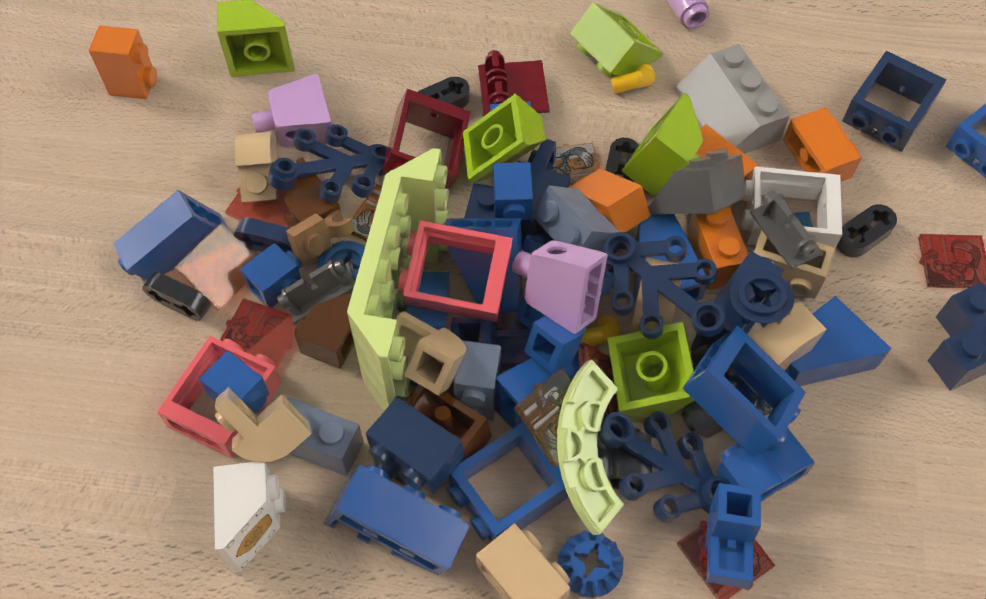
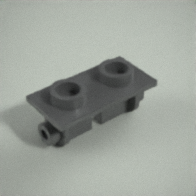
M770 191L763 197L765 204L751 210L750 214L788 266L793 269L821 256L823 252L816 244L817 239L815 236H810L784 202L785 197L783 194Z
M341 259L336 262L330 260L327 264L309 274L310 279L314 282L310 285L302 278L281 290V295L277 297L278 302L284 309L290 307L294 325L302 317L308 315L313 305L353 291L355 280L349 262L344 264Z

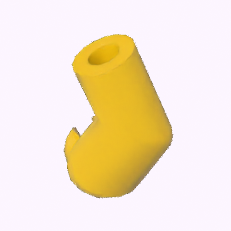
M641 64L634 72L611 78L613 91L615 94L632 89L649 87L654 83L656 73L651 65Z
M611 315L602 316L597 322L598 326L585 330L579 347L583 349L608 343L607 338L619 336L620 327L617 326V319Z

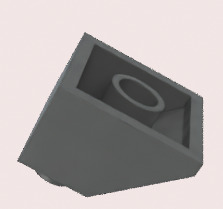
M722 149L706 152V157L690 159L689 165L673 173L648 206L650 214H714L746 197L742 154L728 155V150Z

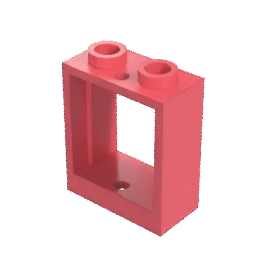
M420 220L417 232L411 231L409 235L406 253L412 256L409 269L403 268L401 271L398 291L403 292L406 305L497 322L513 238ZM429 243L493 255L483 304L418 292Z
M209 336L157 412L168 428L233 459L236 453L232 451V438L239 432L235 430L233 433H230L222 425L190 410L204 389L199 378L228 350L264 379L270 394L267 396L264 406L256 413L257 416L264 411L282 382L276 369V364L267 356L262 354L253 356L244 352L239 344L230 339L221 341Z

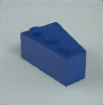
M360 465L343 485L323 524L331 528H335L338 522L345 524L359 532L357 535L358 540L369 544L370 540L373 539L391 549L392 555L436 575L448 571L470 524L461 520V514L455 509L446 505H439L437 507L424 500L425 494L408 485L400 487L389 481V475L380 468L368 465L366 468Z

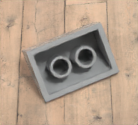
M740 44L710 53L675 88L680 97L684 92L690 96L700 128L706 124L709 125L744 154L780 141L790 116Z

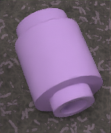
M667 0L680 23L690 29L701 26L709 17L708 4L705 0Z

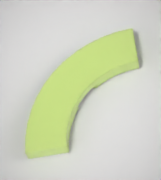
M591 359L586 361L578 370L563 399L557 428V451L562 480L575 511L593 535H600L623 507L624 503L617 496L607 478L603 461L598 457L597 434L601 431L604 413L618 388Z

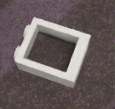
M765 167L754 168L751 179L745 180L746 197L742 199L747 201V209L743 211L741 224L742 230L747 231V245H755L761 232L760 226L751 216L750 211L761 206V195L775 191L777 194H783L784 197L817 200V228L805 226L804 228L810 236H815L817 242L834 248L837 246L842 236L840 175Z

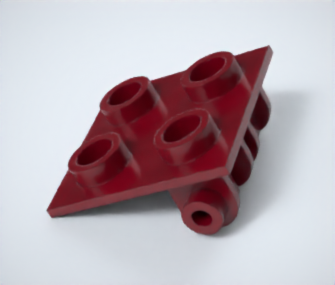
M492 50L486 56L485 64L478 65L484 116L490 112V104L503 103L514 94H517L525 102L530 101L531 107L538 114L550 113L542 60L505 63L504 56L499 51Z

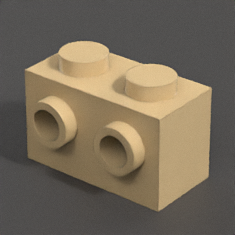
M761 229L753 252L761 257L769 258L776 266L784 270L781 277L789 283L794 295L815 299L827 278L835 248L816 242L823 254L791 269Z
M515 523L476 554V567L502 599H568L571 588L568 586L570 579L558 563L552 562L550 564L540 553L542 546L529 530L522 532Z

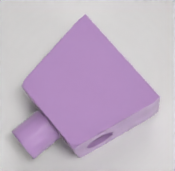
M318 73L270 89L267 94L271 110L251 114L256 133L276 129L280 146L295 147L293 145L295 132L300 128L312 130L316 135V141L328 144L325 137L327 129L331 125V120Z
M550 241L532 252V254L524 251L519 252L513 261L512 270L514 273L527 278L524 297L527 304L571 333L576 334L597 317L608 254L564 242Z

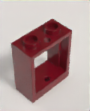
M407 88L397 107L382 172L387 174L416 158L399 152L407 122L450 138L444 166L448 167L445 188L450 190L459 175L464 149L463 131L468 128L471 111Z

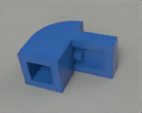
M524 293L516 318L531 330L524 352L551 374H554L573 362L586 327L576 334L571 333L527 304Z
M724 483L718 484L712 499L706 530L705 551L708 552L707 582L749 589L753 583V542L761 528V489Z

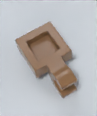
M336 210L328 214L324 219L314 214L286 230L293 254L304 265L332 248L331 238L348 236L354 231V227L350 217L343 220L341 211Z

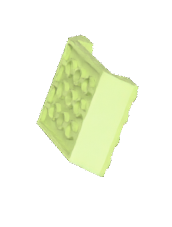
M433 148L386 174L347 309L363 383L383 412L396 397L405 402L413 392L409 390L410 379L404 376L408 357L403 355L405 337L399 336L398 322L396 320L398 308L405 307L403 292L398 291V284L402 269H409L412 255L406 253L410 232H417L420 220L444 225L446 219L450 218V210H446L449 189L445 188L448 167L442 166L441 149ZM429 243L425 262L439 264L442 250L448 251V247Z

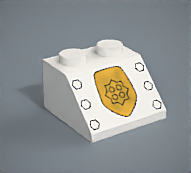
M247 462L213 467L215 551L232 573L243 571L280 528V513L286 512L284 488H279L277 474H271L266 462Z

